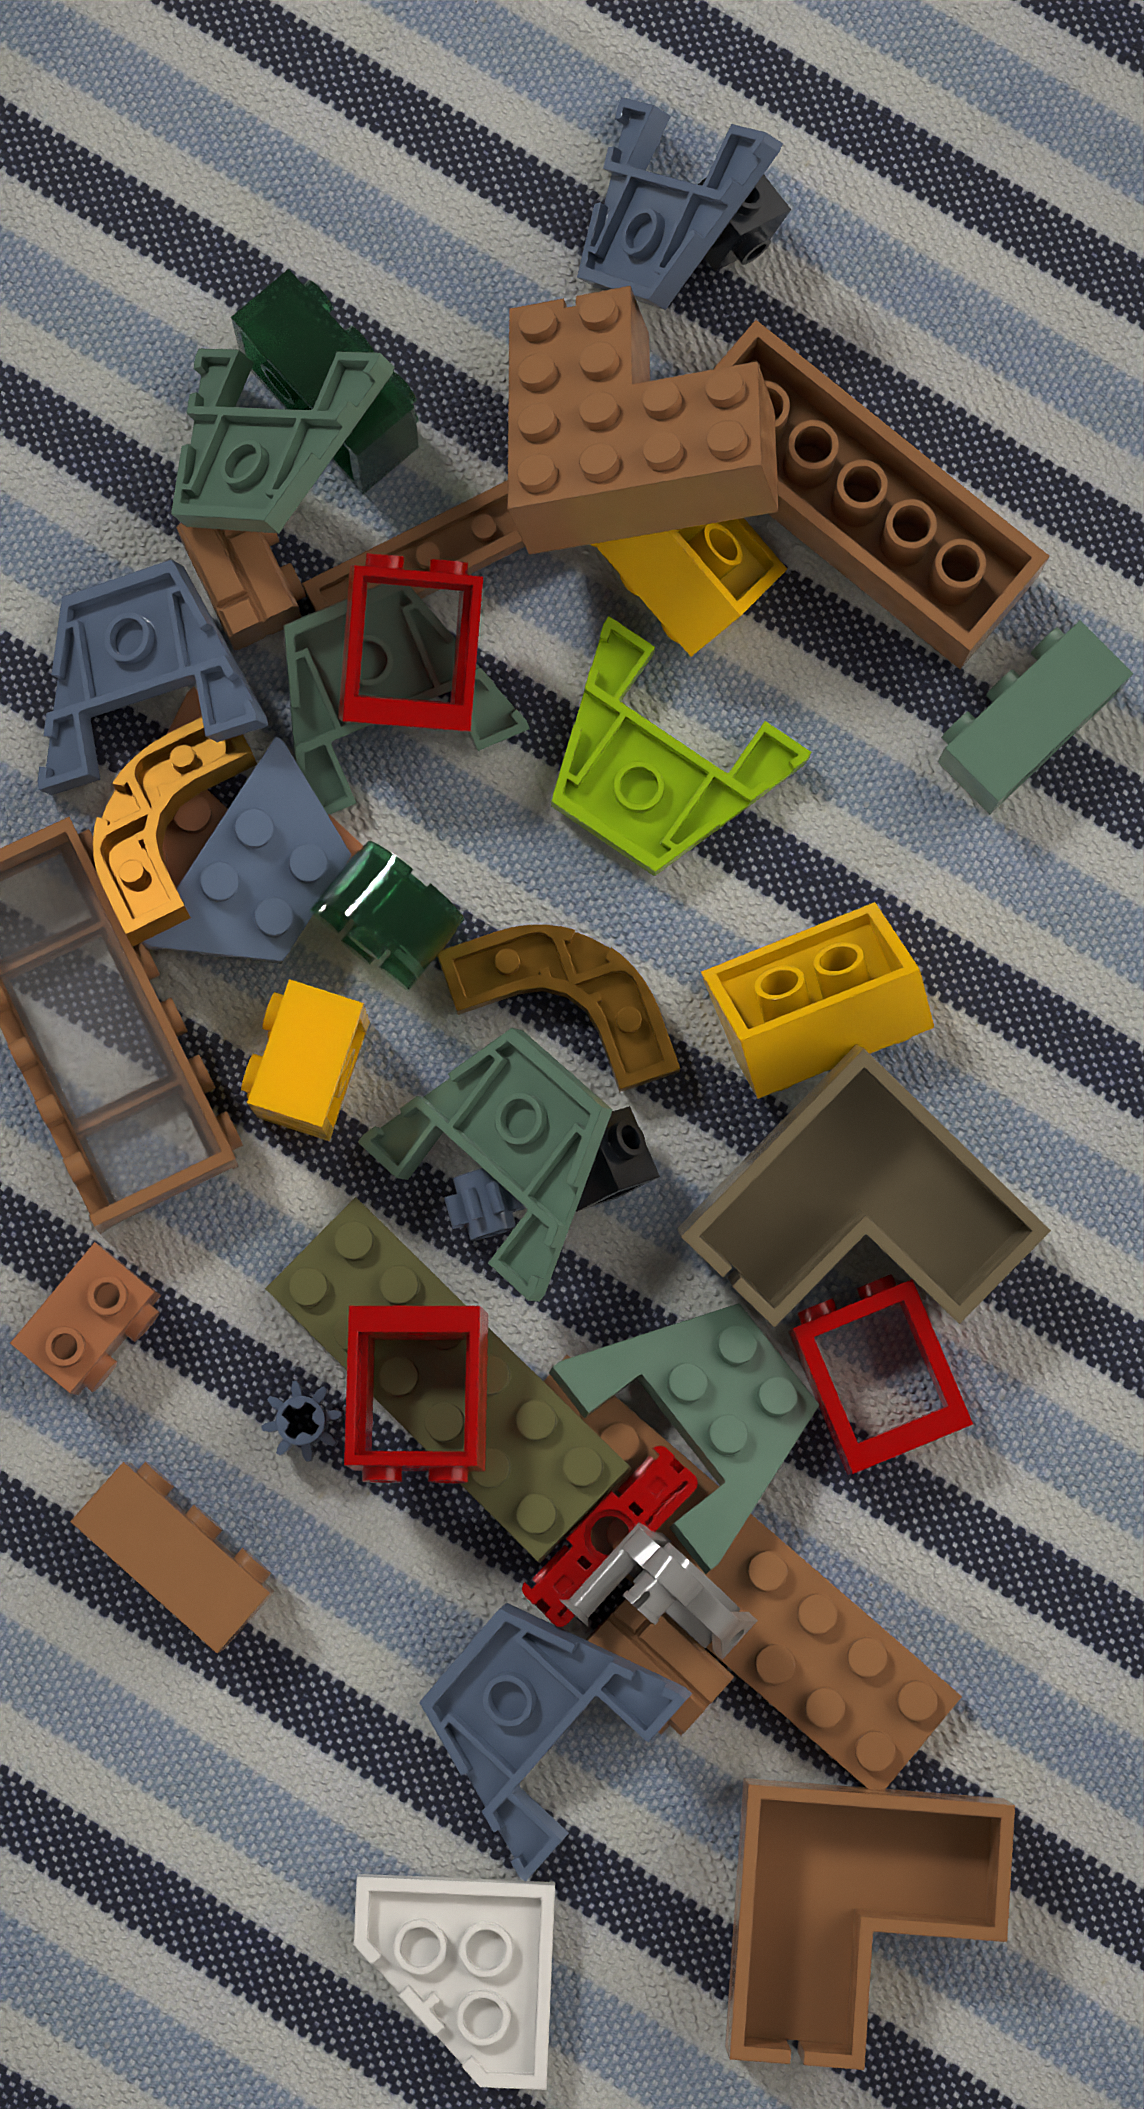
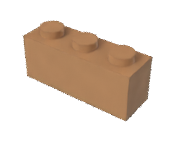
M145 1461L138 1469L130 1462H123L70 1522L216 1653L223 1651L275 1592L265 1583V1580L272 1573L243 1547L234 1555L220 1543L216 1537L223 1529L198 1506L194 1504L186 1512L173 1501L168 1494L175 1486L150 1463Z

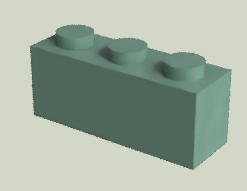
M1081 620L1066 634L1058 627L1053 629L1031 651L1030 654L1037 661L1021 676L1014 669L1010 670L986 694L993 702L977 718L967 711L941 737L948 745L937 762L989 815L1119 693L1134 674Z

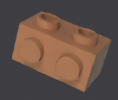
M94 1242L10 1344L69 1393L79 1395L85 1387L94 1392L104 1383L117 1366L118 1362L111 1356L127 1336L136 1342L156 1320L160 1312L153 1305L161 1295L106 1249Z

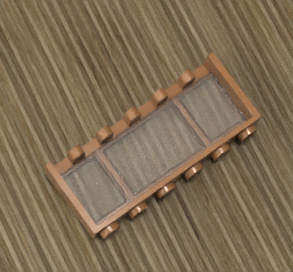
M67 817L0 848V1028L8 1043L7 1046L35 1099L39 1113L50 1130L63 1157L62 1160L89 1211V1217L96 1230L101 1234L117 1223L231 1168L238 1167L237 1160L232 1151L243 1146L227 1111L217 1116L213 1113L205 1093L214 1090L215 1086L200 1055L198 1054L187 1059L177 1039L178 1036L188 1031L172 998L159 1002L150 980L160 976L148 948L141 943L132 947L123 931L95 870L93 836L90 830L87 829L78 834L70 817Z

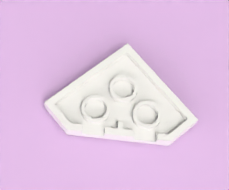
M358 1874L353 1945L371 1965L373 1964L399 1993V1997L434 2036L436 2035L459 2060L463 2069L479 2087L547 2090L555 1882Z

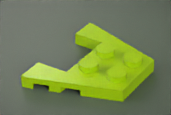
M608 616L603 623L594 660L585 684L584 694L552 796L551 807L653 876H656L802 768L809 760L812 752L764 721L728 773L724 772L621 702L655 654V646Z

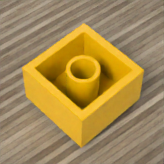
M291 979L288 980L284 995L276 992L273 993L262 1024V1029L268 1031L267 1038H269L263 1056L252 1054L241 1086V1090L247 1092V1104L257 1118L330 1141L370 1024L364 1003Z

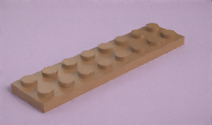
M566 1355L562 1360H565V1359H568V1358H571V1357H569L568 1355ZM549 1374L544 1382L632 1468L611 1490L617 1497L621 1495L617 1489L649 1456L654 1460L658 1457L652 1450L655 1446L661 1445L666 1447L684 1467L688 1468L696 1476L698 1486L695 1491L656 1532L663 1533L672 1541L670 1544L704 1573L669 1527L720 1486L616 1396L612 1397L584 1419ZM752 1514L747 1518L719 1564L705 1574L740 1608L739 1612H749L758 1620L721 1661L868 1789L885 1790L962 1698L959 1693ZM606 1516L595 1522L590 1537L597 1551L610 1555L629 1532L628 1527L621 1519L614 1516ZM628 1573L625 1578L634 1585V1578ZM711 1642L706 1648H707L710 1652H712L718 1659H720V1658L713 1652V1650H712V1642Z

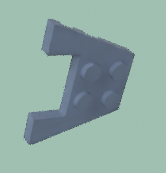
M622 97L615 116V120L623 124L618 148L615 146L608 147L603 166L604 170L611 173L605 203L594 204L577 278L604 291L631 286L636 301L666 310L778 155L783 143L766 132L731 124L703 185L649 172L646 169L671 116L655 105Z
M171 559L62 597L51 674L58 678L54 710L46 713L43 736L50 738L46 767L39 766L37 782L40 791L54 795L101 780L91 725L92 717L195 683L197 685L206 737L215 742H220L268 726L265 713L188 573L181 564Z
M506 1603L498 1609L419 1703L460 1775L467 1774L485 1806L482 1810L484 1817L493 1832L499 1830L514 1857L510 1861L518 1876L526 1882L569 1832L520 1787V1783L594 1698L598 1696L649 1743L692 1693L686 1687Z

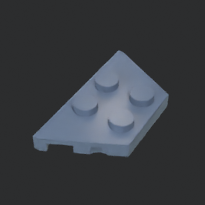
M277 737L274 738L176 888L191 918L143 941L142 945L153 950L169 949L196 952L206 956L224 958L231 956L249 958L251 961L282 964L351 857L350 851L284 741Z

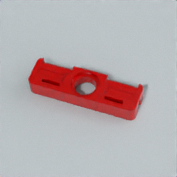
M661 1445L653 1447L652 1450L658 1457L654 1460L649 1456L617 1489L621 1494L619 1497L611 1491L567 1536L566 1539L572 1544V1547L569 1549L564 1545L532 1578L536 1583L532 1588L526 1582L523 1583L522 1592L524 1596L555 1626L563 1627L575 1617L560 1600H569L609 1556L597 1551L592 1544L590 1535L596 1521L602 1517L614 1516L625 1523L629 1533L638 1523L643 1524L652 1532H656L697 1488L698 1480L688 1468L684 1467L666 1447Z

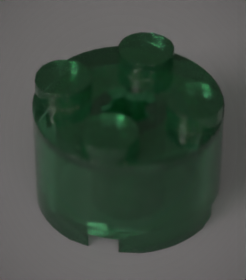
M368 841L361 850H357L309 910L334 932L339 934L342 929L346 930L347 933L341 939V943L369 965L374 959L379 960L380 958L384 962L379 968L394 982L409 991L455 935L457 928L464 921V916L431 883L426 886L412 875L411 872L414 869L384 847L373 841Z

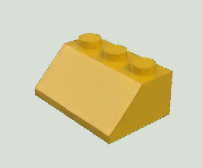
M744 518L590 544L597 548L615 568L624 586L631 593L639 596L658 618L666 635L674 642L679 643L690 657L737 620L787 570L785 565Z
M875 902L701 971L704 984L736 1061L757 1099L776 1091L788 1089L796 1083L833 1069L855 1045L864 1048L871 1054L935 1028L921 971Z

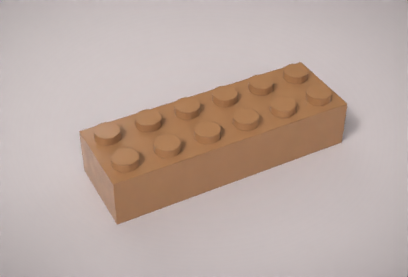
M755 320L714 369L758 361L775 411L779 512L769 513V515L961 670L1036 581L1050 556L785 342Z

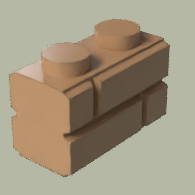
M182 523L176 527L182 544L234 650H240L264 639L266 635L275 634L283 630V625L301 618L296 601L305 598L306 594L292 564L288 563L279 567L270 548V546L280 542L277 533L186 527Z
M625 1597L586 1639L597 1646L686 1687L692 1693L658 1732L661 1735L669 1726L678 1734H684L734 1678L724 1666L666 1612L662 1614L658 1623L654 1625Z

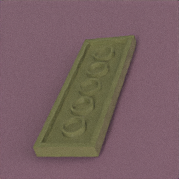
M356 1197L265 1288L346 1370L349 1306H466ZM488 1327L485 1472L468 1471V1483L460 1484L541 1563L632 1468ZM375 1340L373 1397L427 1451H464L466 1340Z

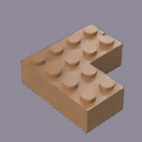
M631 286L576 296V306L567 307L563 298L510 308L508 511L529 555L779 512L775 411L758 361L650 381L649 332Z
M743 1778L725 2048L729 2059L790 2064L791 2049L787 2040H798L797 2052L803 2065L864 2070L873 1932L1007 1942L1015 1805L1004 1798L893 1789L880 1790L868 1789L867 1787Z

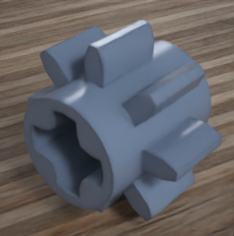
M481 1168L453 1178L457 1194L444 1197L453 1229L466 1226L470 1241H476L511 1231L516 1227L513 1212L524 1210L525 1206L486 1170Z
M292 1381V1398L285 1402L269 1396L267 1399L270 1405L277 1409L278 1412L276 1421L267 1422L261 1428L262 1431L266 1432L278 1431L283 1438L276 1452L279 1456L288 1453L294 1444L301 1446L302 1456L306 1462L313 1461L314 1457L312 1445L320 1440L327 1445H337L336 1439L327 1433L329 1422L341 1419L343 1412L337 1410L326 1412L325 1408L321 1405L328 1394V1389L324 1386L318 1389L312 1398L304 1396L303 1387L300 1382ZM309 1404H312L316 1408L312 1420L319 1425L316 1433L311 1435L302 1432L296 1439L289 1434L293 1428V1423L287 1418L288 1412L292 1408L303 1411Z

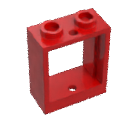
M366 553L365 566L350 565L338 719L346 722L471 732L484 576L468 575V562L430 559L429 572L404 569V556ZM368 583L460 591L451 702L359 695Z
M890 1274L857 1288L861 1300L837 1310L833 1298L797 1313L801 1325L788 1331L815 1399L820 1404V1411L847 1475L857 1473L973 1425L913 1279L896 1285L893 1275ZM900 1303L943 1407L857 1442L814 1337Z
M349 1306L344 1465L355 1471H362L363 1482L400 1483L402 1482V1471H428V1482L458 1484L468 1483V1471L485 1472L488 1313L481 1306ZM375 1340H466L464 1451H372Z

